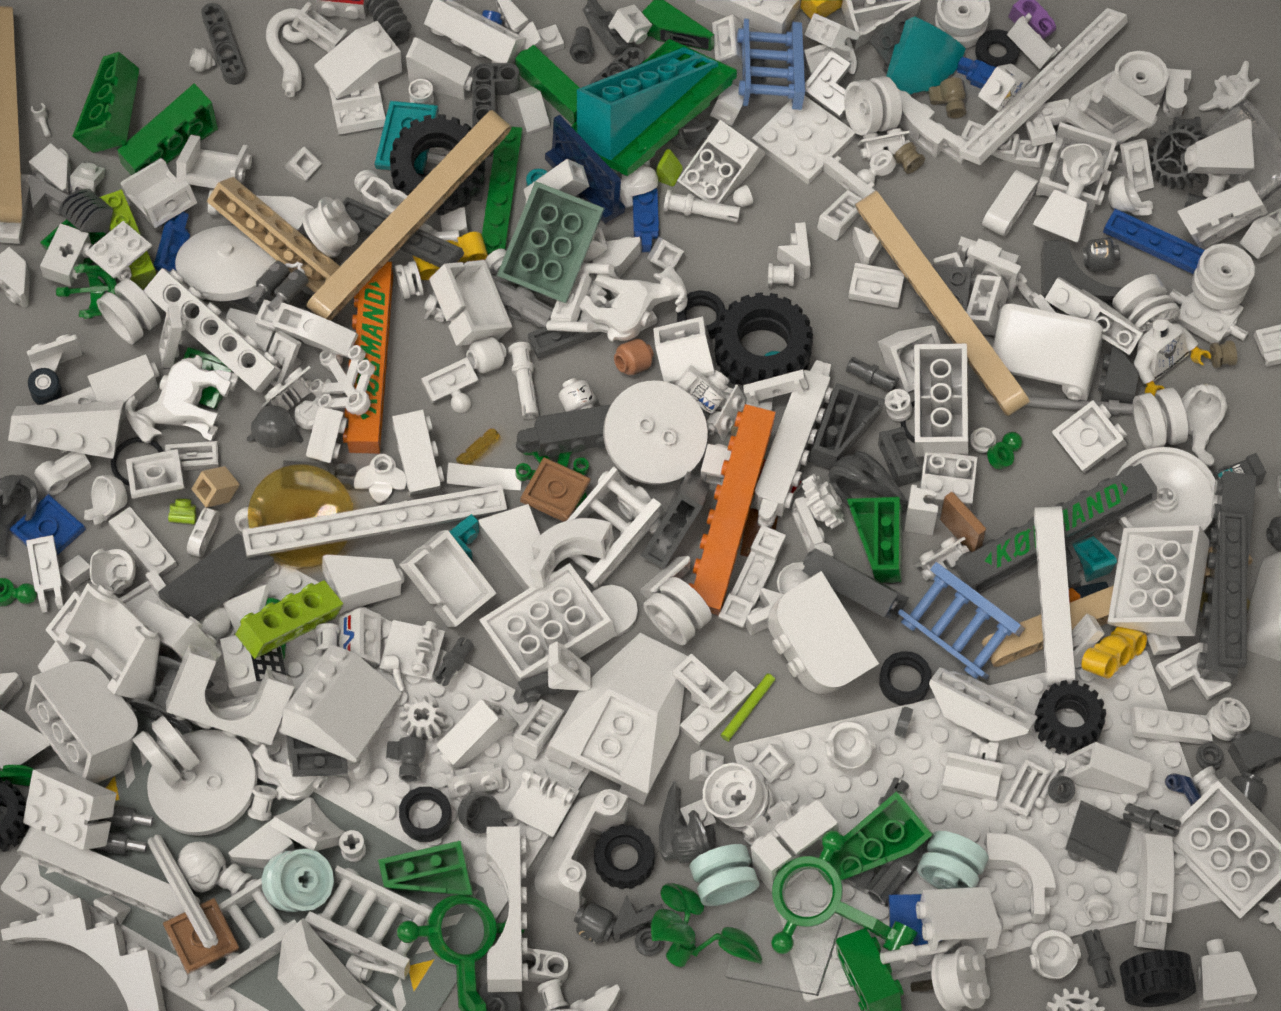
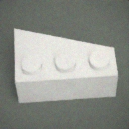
M843 0L841 8L847 28L860 33L858 40L851 39L854 50L869 42L868 40L900 11L908 19L916 15L921 0Z
M423 410L392 416V427L397 439V447L403 465L409 496L439 490L441 487L440 482L444 481L441 466L436 467L434 457L438 456L436 442H430L428 432L433 431L430 416H424Z

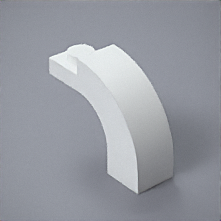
M593 518L572 519L559 523L542 533L532 545L534 559L530 564L529 571L532 574L534 586L544 588L555 567L567 557L589 555L604 559L614 541L611 522Z
M987 833L984 840V850L987 852L989 859L984 869H1005L1018 874L1025 881L1029 889L1031 923H1042L1045 914L1050 912L1049 897L1053 896L1056 888L1054 875L1048 861L1037 848L1019 837L1001 833Z

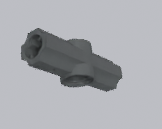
M931 837L914 852L881 865V870L865 889V892L872 900L885 905L888 902V895L894 894L901 883L905 884L916 870L919 860L927 852V846Z

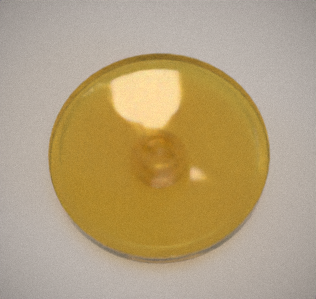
M290 465L270 473L255 488L248 506V528L353 511V504L345 487L329 472L310 465ZM348 540L268 555L273 557L274 563L291 569H310L321 566L324 555H338Z

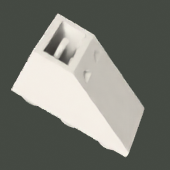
M720 120L677 181L705 201L722 203L754 171L766 152Z

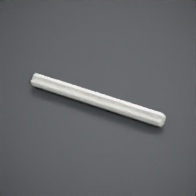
M156 834L154 837H150L148 839L149 847L203 946L210 948L212 945H217L216 933L162 836Z

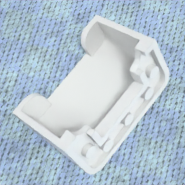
M1005 304L999 316L992 348L1012 375L1062 385V390L1069 399L1087 401L1102 350L1103 328L1099 323L1084 318L1017 304Z
M1281 551L1264 559L1247 611V650L1281 661Z
M87 583L58 639L66 646H69L70 643L80 646L79 652L82 655L91 656L112 676L107 688L113 694L148 701L155 689L160 638L157 635L158 631L146 625L114 595L113 588L103 583H100L99 586Z
M607 789L582 797L573 803L535 876V890L540 896L576 913L581 906L584 907L586 898L582 896L581 889L586 881V870L576 860L591 832L601 836L610 827H617L621 824L625 826L628 820L627 795L616 790Z

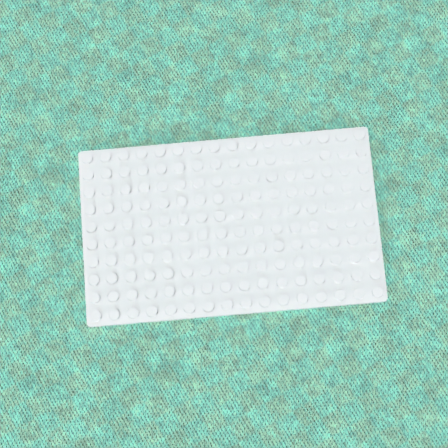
M1146 650L1139 656L1135 655L1134 659L1129 660L1125 666L1118 668V671L1109 679L1087 672L1082 667L1075 668V680L1079 681L1078 685L1088 684L1090 686L1088 690L1092 692L1095 689L1099 693L1097 699L1102 698L1104 701L1103 709H1106L1105 723L1097 742L1152 764L1150 773L1152 780L1148 789L1133 796L1074 784L1075 794L1067 803H1057L1047 793L1044 799L1045 805L1038 808L1034 804L1026 819L1022 818L1018 813H1012L1008 808H1002V803L1025 759L1050 770V774L1038 797L1041 795L1055 769V761L1062 759L1066 763L1067 752L1062 751L1061 754L1055 753L1056 748L1052 747L1049 750L1045 747L1046 741L1041 742L1038 738L1039 732H1035V723L1028 734L996 741V743H999L995 762L1004 765L995 801L941 789L949 752L967 756L972 737L980 739L983 743H989L990 740L981 738L977 733L963 726H958L945 718L936 698L737 744L733 748L736 763L744 765L769 785L773 793L774 806L780 800L784 802L787 799L793 806L792 811L797 813L804 804H811L818 800L838 822V830L843 836L879 807L878 801L880 797L885 796L893 778L897 777L900 779L899 783L901 780H904L909 784V788L904 795L920 813L932 833L936 831L956 833L970 839L983 849L987 833H1001L1019 837L1037 848L1048 861L1055 879L1056 888L1053 896L1049 897L1050 912L1045 914L1042 923L1029 922L1014 925L1012 929L1001 931L997 948L989 949L984 959L1031 948L1034 938L1045 930L1057 929L1073 938L1081 936L1089 930H1092V933H1094V929L1102 931L1137 922L1140 889L1137 888L1143 834L1164 835L1165 833L1157 830H1146L1143 825L1128 820L1132 825L1117 873L1111 870L1099 869L1095 863L1087 859L1082 862L1072 860L1065 848L1081 800L1123 819V813L1129 814L1128 811L1124 810L1128 803L1147 810H1158L1161 815L1175 820H1179L1192 807L1185 794L1171 791L1165 785V778L1172 773L1184 775L1192 779L1180 742L1132 736L1130 711L1134 707L1168 711ZM1045 672L989 685L1018 700L1028 708L1030 713L1034 714L1043 692L1046 689H1050L1046 684ZM905 706L913 709V714L906 736L901 738L895 736L894 732L902 707L904 708ZM1061 709L1055 712L1057 719L1068 727H1078L1085 723L1082 716L1072 709ZM852 721L859 723L866 729L869 736L873 735L876 749L872 750L868 761L860 767L844 769L835 765L832 759H827L825 745H828V735L832 728L841 722ZM769 744H777L794 761V764L775 781L770 783L752 763ZM1027 768L1010 802L1016 803L1033 769ZM1064 769L1059 771L1057 776H1064ZM1037 773L1020 807L1025 809L1042 776L1041 773ZM1062 784L1057 789L1058 794H1061L1064 790ZM1186 863V867L1182 871L1174 874L1172 913L1222 901ZM881 865L874 868L873 878L881 870ZM916 868L905 884L901 883L894 894H922L923 890L938 888L925 881L919 875ZM809 869L786 886V904L790 911L802 917L818 915L827 908L831 901L832 885L828 884L818 870ZM984 869L983 873L978 874L979 882L977 887H989L997 914L1030 912L1029 889L1025 881L1018 874L1005 869ZM841 881L843 886L841 902L889 926L888 902L885 905L876 903L866 892L864 893L845 881ZM1095 893L1104 894L1112 902L1111 914L1106 920L1101 922L1090 920L1084 911L1085 900ZM836 913L821 925L814 927L797 926L792 936L794 946L790 954L801 993L806 1002L855 991L853 987H850L838 960L835 939L864 927ZM780 915L782 926L784 928L787 920ZM868 930L871 937L875 936L881 948L880 954L888 952V950L882 947L885 940ZM955 945L949 951L952 953L956 952L959 948L958 945ZM935 954L917 957V960L904 963L903 961L890 963L893 980L930 973Z

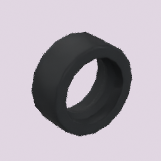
M698 290L687 294V306L683 311L677 313V322L686 321L687 311L692 307L699 305L707 306L716 313V320L710 325H706L710 339H713L717 322L720 321V315L725 310L724 303L717 295L710 291Z
M900 651L892 654L884 661L880 671L879 686L883 695L893 703L898 705L916 703L926 696L930 688L931 669L928 662L920 655L909 651ZM900 665L915 668L921 676L919 687L912 691L896 689L889 680L891 670Z
M430 786L410 790L403 797L399 805V820L403 831L411 839L419 842H432L441 838L448 831L452 822L451 805L447 796L440 790ZM422 800L436 802L442 811L440 821L430 828L415 827L409 818V811L415 803Z

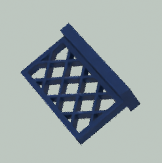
M561 115L554 117L552 149L545 153V160L552 168H555L566 159L583 165L589 187L578 195L585 201L605 208L601 218L605 224L625 212V205L619 200L621 179Z

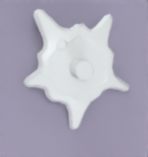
M1246 60L1243 62L1241 70L1237 75L1229 77L1223 75L1218 80H1215L1214 83L1217 89L1213 93V98L1208 103L1199 106V110L1208 111L1220 108L1223 110L1229 109L1230 112H1234L1237 106H1242L1248 93L1260 83L1258 78L1250 82L1248 78L1249 62Z

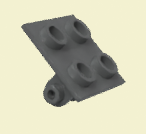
M902 11L868 40L885 61L883 71L886 74L894 47L900 42L905 21L908 20Z
M932 265L963 309L967 311L972 268ZM918 295L916 313L932 314Z

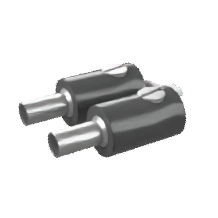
M275 261L256 281L257 288L248 296V299L255 303L263 294L270 295L274 291L276 297L267 305L271 312H274L282 302L289 304L309 283L304 270L301 268L303 264L299 262L284 264L281 261ZM288 267H290V268H295V267H297V269H295L292 273H290Z
M114 805L112 817L98 819V822L107 820L111 822L110 826L132 829L134 824L152 826L154 817L136 814L135 808ZM109 831L107 845L92 849L126 855L128 850L146 852L148 844L146 842L130 840L129 834Z

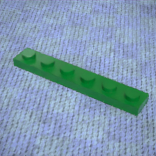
M512 127L508 135L494 149L482 229V237L488 255L498 249L506 250L523 135L522 127Z

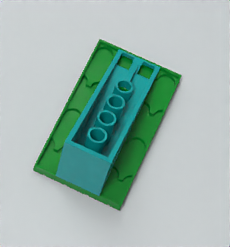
M668 39L642 64L577 89V121L571 127L611 169L617 172L620 171L621 174L628 177L655 156V151L679 133L680 128L710 106V102L730 87L733 84V80L737 78V69Z

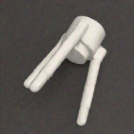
M352 955L347 961L346 969L371 998L389 1011H398L389 1002L362 983L363 980L368 981L373 970L397 975L398 970L373 964L366 959Z

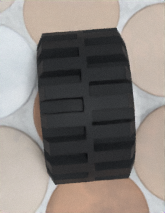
M1067 680L1061 681L1060 686L1054 683L1050 686L1049 690L1046 689L1039 700L1035 712L1037 719L1034 729L1035 732H1039V740L1041 742L1046 741L1045 747L1049 750L1052 747L1056 748L1055 753L1061 754L1062 751H1066L1067 755L1074 753V751L1097 742L1100 737L1106 717V709H1103L1104 701L1102 698L1097 699L1099 693L1095 689L1092 692L1088 690L1090 686L1086 683L1083 686L1078 685L1079 681L1073 680L1072 684H1068ZM1061 709H1072L1082 716L1085 723L1078 727H1068L1057 719L1055 712Z
M0 778V806L7 807L6 815L0 821V849L6 852L9 850L7 846L12 844L15 847L19 844L17 840L19 837L24 839L26 835L24 828H29V825L23 823L26 802L20 790L16 786L13 787L12 783L8 780H5L3 783Z
M1176 950L1146 952L1129 958L1119 967L1125 1001L1131 1005L1140 1007L1164 1006L1185 1000L1196 992L1191 958L1185 952Z

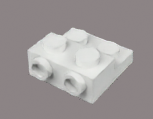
M978 239L976 243L972 242L966 256H968V259L964 266L972 268L971 282L975 284L977 274L1001 276L1009 291L1007 298L1012 299L1016 292L1021 266L1010 259L1001 258L1002 248L991 241Z
M1093 400L1052 431L1053 435L1083 473L1103 458L1109 459L1127 445L1124 440L1127 434L1118 423L1113 426L1109 421L1112 415L1103 404L1098 407Z

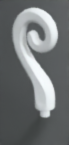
M288 8L276 13L270 19L266 29L267 45L283 68L281 86L288 97H293L295 92L301 89L302 74L297 61L280 43L278 34L283 24L294 21L296 15L300 12V9ZM290 25L283 27L282 34L287 41L301 43L308 40L301 32L292 31Z

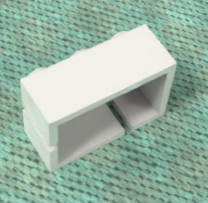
M485 260L468 261L465 264L463 262L446 263L429 278L446 321H451L448 327L456 346L470 345L474 341L488 337H494L499 340L512 328Z
M448 530L439 531L422 545L423 549H417L399 564L429 604H437L433 609L447 627L458 626L496 594Z
M147 599L135 611V614L146 625L158 631L157 635L160 638L159 655L182 662L188 644H192L215 652L216 661L221 656L222 652L215 646L217 641L208 633H203L201 630L202 624L195 618L190 616L187 619L178 610L173 609L170 611L163 603L158 601L155 604Z
M59 767L36 769L32 772L23 823L40 831L45 830V833L82 850L103 847L107 845L111 822L106 820L88 824V821L112 817L117 793Z
M818 800L811 804H804L792 818L779 822L773 834L762 835L754 841L751 846V854L756 875L772 892L774 879L786 863L803 856L819 858L824 848L822 845L824 834L831 830L839 832L838 822ZM809 869L802 870L796 873L789 880L788 884H790L792 881H794L796 878L801 876Z

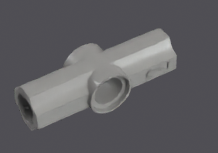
M492 276L509 316L516 320L523 318L539 328L546 327L547 322L551 320L553 308L537 300L534 294L523 286L516 288L498 277Z

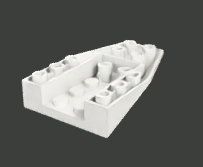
M639 633L591 677V689L587 691L579 690L551 739L545 757L569 769L572 763L575 762L621 785L620 793L644 805L679 735L685 686L672 675V671L688 656Z

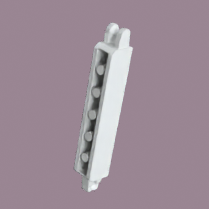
M816 360L810 371L804 370L809 388H805L803 394L794 391L790 396L755 488L754 505L759 510L758 526L760 528L761 525L768 528L772 527L776 515L782 517L785 508L790 509L794 497V493H791L793 486L798 487L802 476V472L799 471L800 467L807 464L810 454L807 448L809 444L813 445L818 432L815 429L816 424L822 423L826 410L823 408L825 402L829 403L833 393V388H830L831 377H829L831 364Z

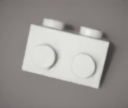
M318 407L306 452L307 457L331 463L332 458L337 459L341 445L336 443L338 433L344 434L347 419L343 418L344 412Z

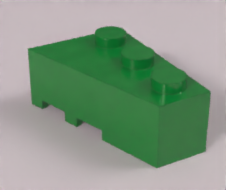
M462 841L378 859L383 885L387 889L448 895L460 894L474 897Z
M866 928L836 938V954L850 987L854 988L860 999V1002H858L860 1010L902 1011L900 996L904 995L902 986L898 979L893 980L890 963L882 964L880 960L881 948L875 936L871 937Z

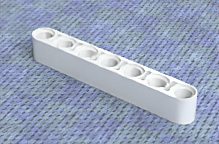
M1034 507L1047 687L1054 683L1060 686L1061 681L1067 680L1068 684H1072V681L1075 680L1062 507Z
M31 826L17 850L20 856L33 863L166 920H170L185 912L170 884L89 849L82 850L45 833L44 830L40 831ZM196 897L198 903L200 904L201 900L198 897Z

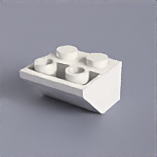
M703 316L653 328L655 347L664 382L675 384L690 365L695 367L704 376L715 374L710 334Z
M925 453L920 488L933 490L937 493V497H925L923 501L927 504L937 505V513L941 514L944 496L952 491L971 511L977 457L952 453Z

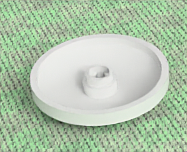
M225 225L206 229L188 239L179 249L175 265L176 271L184 277L182 283L188 288L192 285L202 294H207L209 296L206 298L207 300L231 301L248 297L257 288L256 281L277 260L235 225Z
M1156 447L1135 454L1122 465L1117 475L1126 467H1134L1141 463L1157 486L1156 500L1118 519L1123 528L1200 525L1205 533L1214 520L1211 518L1214 503L1217 504L1218 495H1214L1216 481L1209 468L1196 456L1177 448Z

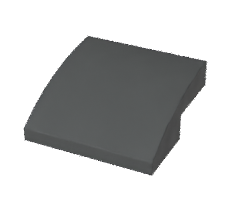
M286 735L292 777L348 775L346 758Z

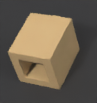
M226 466L202 471L193 485L192 491L207 508L229 503L240 484Z

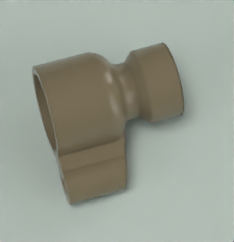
M948 78L942 81L940 86L929 88L930 103L933 105L947 104L946 111L949 118H960L966 114V107L963 102L966 98L964 81L961 78Z

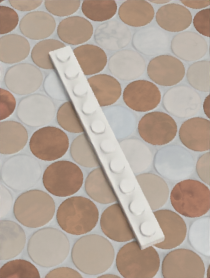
M1109 8L1105 9L959 150L960 158L981 165L1128 23L1127 14Z
M502 485L245 529L242 530L246 557L250 558L466 519L471 514L474 517L498 514L507 511V505Z

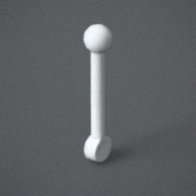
M1057 759L1055 761L1054 771L1041 795L1034 802L1036 807L1041 808L1045 805L1044 799L1048 793V785L1058 775L1059 771L1065 768L1064 760Z

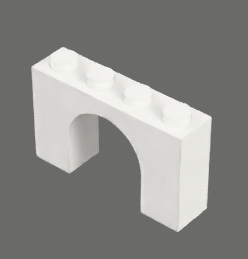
M566 159L536 180L539 183L572 196L578 195L589 187L583 165ZM535 182L523 189L526 203ZM597 227L583 263L590 262L608 250L602 228Z
M188 644L165 702L166 711L174 714L178 720H185L186 718L196 721L195 723L203 728L210 729L214 727L221 729L224 734L231 737H237V735L246 737L248 741L256 745L263 743L271 745L283 717L284 708L288 704L294 689L293 678L266 669L258 692L250 704L235 711L221 710L212 705L205 696L206 686L216 664L215 652Z

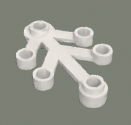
M355 345L348 352L351 363L347 374L341 366L343 356L325 350L320 353L321 364L327 370L332 371L338 381L336 383H324L320 379H316L310 384L309 390L316 397H320L318 401L320 407L328 409L346 408L351 414L356 415L364 414L369 409L371 401L366 393L370 377L375 371V366L368 360H363L366 353L360 346ZM359 373L361 374L358 385L355 389L354 383L357 374ZM346 393L347 397L334 399L330 394Z

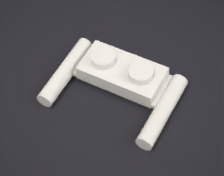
M582 264L567 303L556 301L550 317L551 320L546 324L548 331H593V324L591 322H577L581 311L579 306L587 295L592 281L589 274H613V264Z

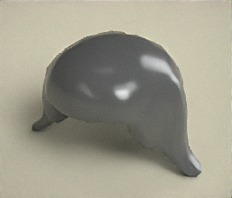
M268 406L260 410L251 423V434L246 439L247 441L256 439L259 444L268 448H279L286 445L292 439L296 442H303V438L298 435L296 424L289 412L280 406Z

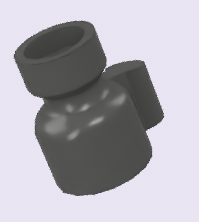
M403 737L399 741L387 742L386 759L393 762H402V766L399 768V778L401 780L418 781L421 779L419 764L425 759L426 741L418 737Z

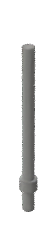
M984 393V403L997 404L990 393ZM1027 396L1030 402L1025 406L1081 410L1091 401ZM1110 399L1108 402L1094 401L1098 407L1103 404L1111 415L1118 416L1119 413L1133 414V404L1119 403V400Z

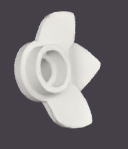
M386 454L375 456L369 466L363 467L357 472L354 479V488L369 489L372 499L379 504L389 499L393 489L404 490L406 487L404 472L396 468L394 459ZM380 466L388 467L386 470H379Z

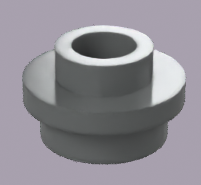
M1206 743L1198 748L1196 760L1204 769L1209 766L1217 769L1224 760V754L1218 745ZM1206 754L1212 755L1213 758H1214V760H1213V761L1207 760V759L1205 758V755H1206Z
M1056 776L1048 785V794L1057 803H1067L1075 794V785L1069 777ZM1062 784L1064 790L1061 794H1058V786Z
M651 928L640 930L635 937L637 951L645 956L657 954L662 948L663 941H653L654 944L647 947L643 942L646 939L652 940Z

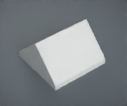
M178 449L126 459L132 499L186 489Z

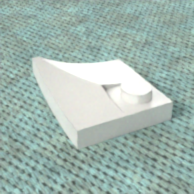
M310 796L287 812L274 816L271 827L314 851L339 845V839L344 833L343 830L325 816Z

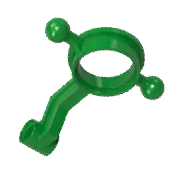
M831 830L824 834L822 838L824 848L819 858L813 856L795 858L786 863L774 879L772 887L773 902L780 915L787 920L783 930L776 933L771 940V946L778 954H787L792 950L794 946L792 936L797 926L814 927L828 921L835 913L884 939L885 942L882 947L888 951L898 950L901 946L913 944L918 934L912 928L897 921L894 922L891 928L880 920L841 902L843 896L842 882L837 871L829 864L833 854L839 852L844 846V837L838 831ZM806 869H815L825 873L829 877L833 889L832 898L827 908L818 915L811 917H802L794 914L788 908L785 900V889L789 880L796 873Z
M459 894L446 897L438 902L430 912L427 925L418 926L410 920L402 922L397 928V936L402 942L412 943L418 937H427L431 949L441 960L448 964L456 965L458 1008L461 1011H486V1004L476 991L475 962L484 957L494 943L496 934H502L507 919L503 923H496L493 913L486 904L472 896ZM455 905H466L474 909L481 917L484 925L483 940L480 946L470 954H459L453 951L445 943L442 936L443 918L447 911ZM521 929V936L523 935L525 929Z

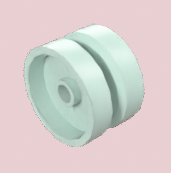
M936 831L931 836L927 846L928 853L923 854L917 871L925 881L938 889L977 887L979 882L978 874L983 873L989 856L982 847L966 837L948 831Z
M731 844L721 846L699 855L691 862L689 867L694 881L700 883L697 891L703 905L719 906L728 904L750 895L759 887L760 884L754 868L749 867L752 861L745 845Z
M311 849L285 851L275 855L264 867L261 878L262 890L268 902L276 909L285 912L316 909L328 899L334 884L333 870L328 860L319 852Z

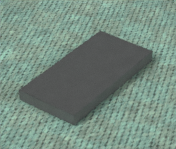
M237 533L158 591L159 598L181 612L187 619L191 616L200 621L275 565L274 558L268 554L247 558L243 536Z

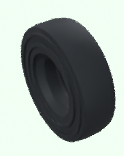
M994 29L983 33L976 43L975 55L977 60L983 61L990 66L1014 65L1018 59L1020 49L1007 35L1009 32ZM993 44H1000L1006 48L1007 53L1002 57H995L989 53L988 48Z

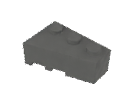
M836 383L812 448L809 462L831 469L839 458L846 456L878 418L885 400Z

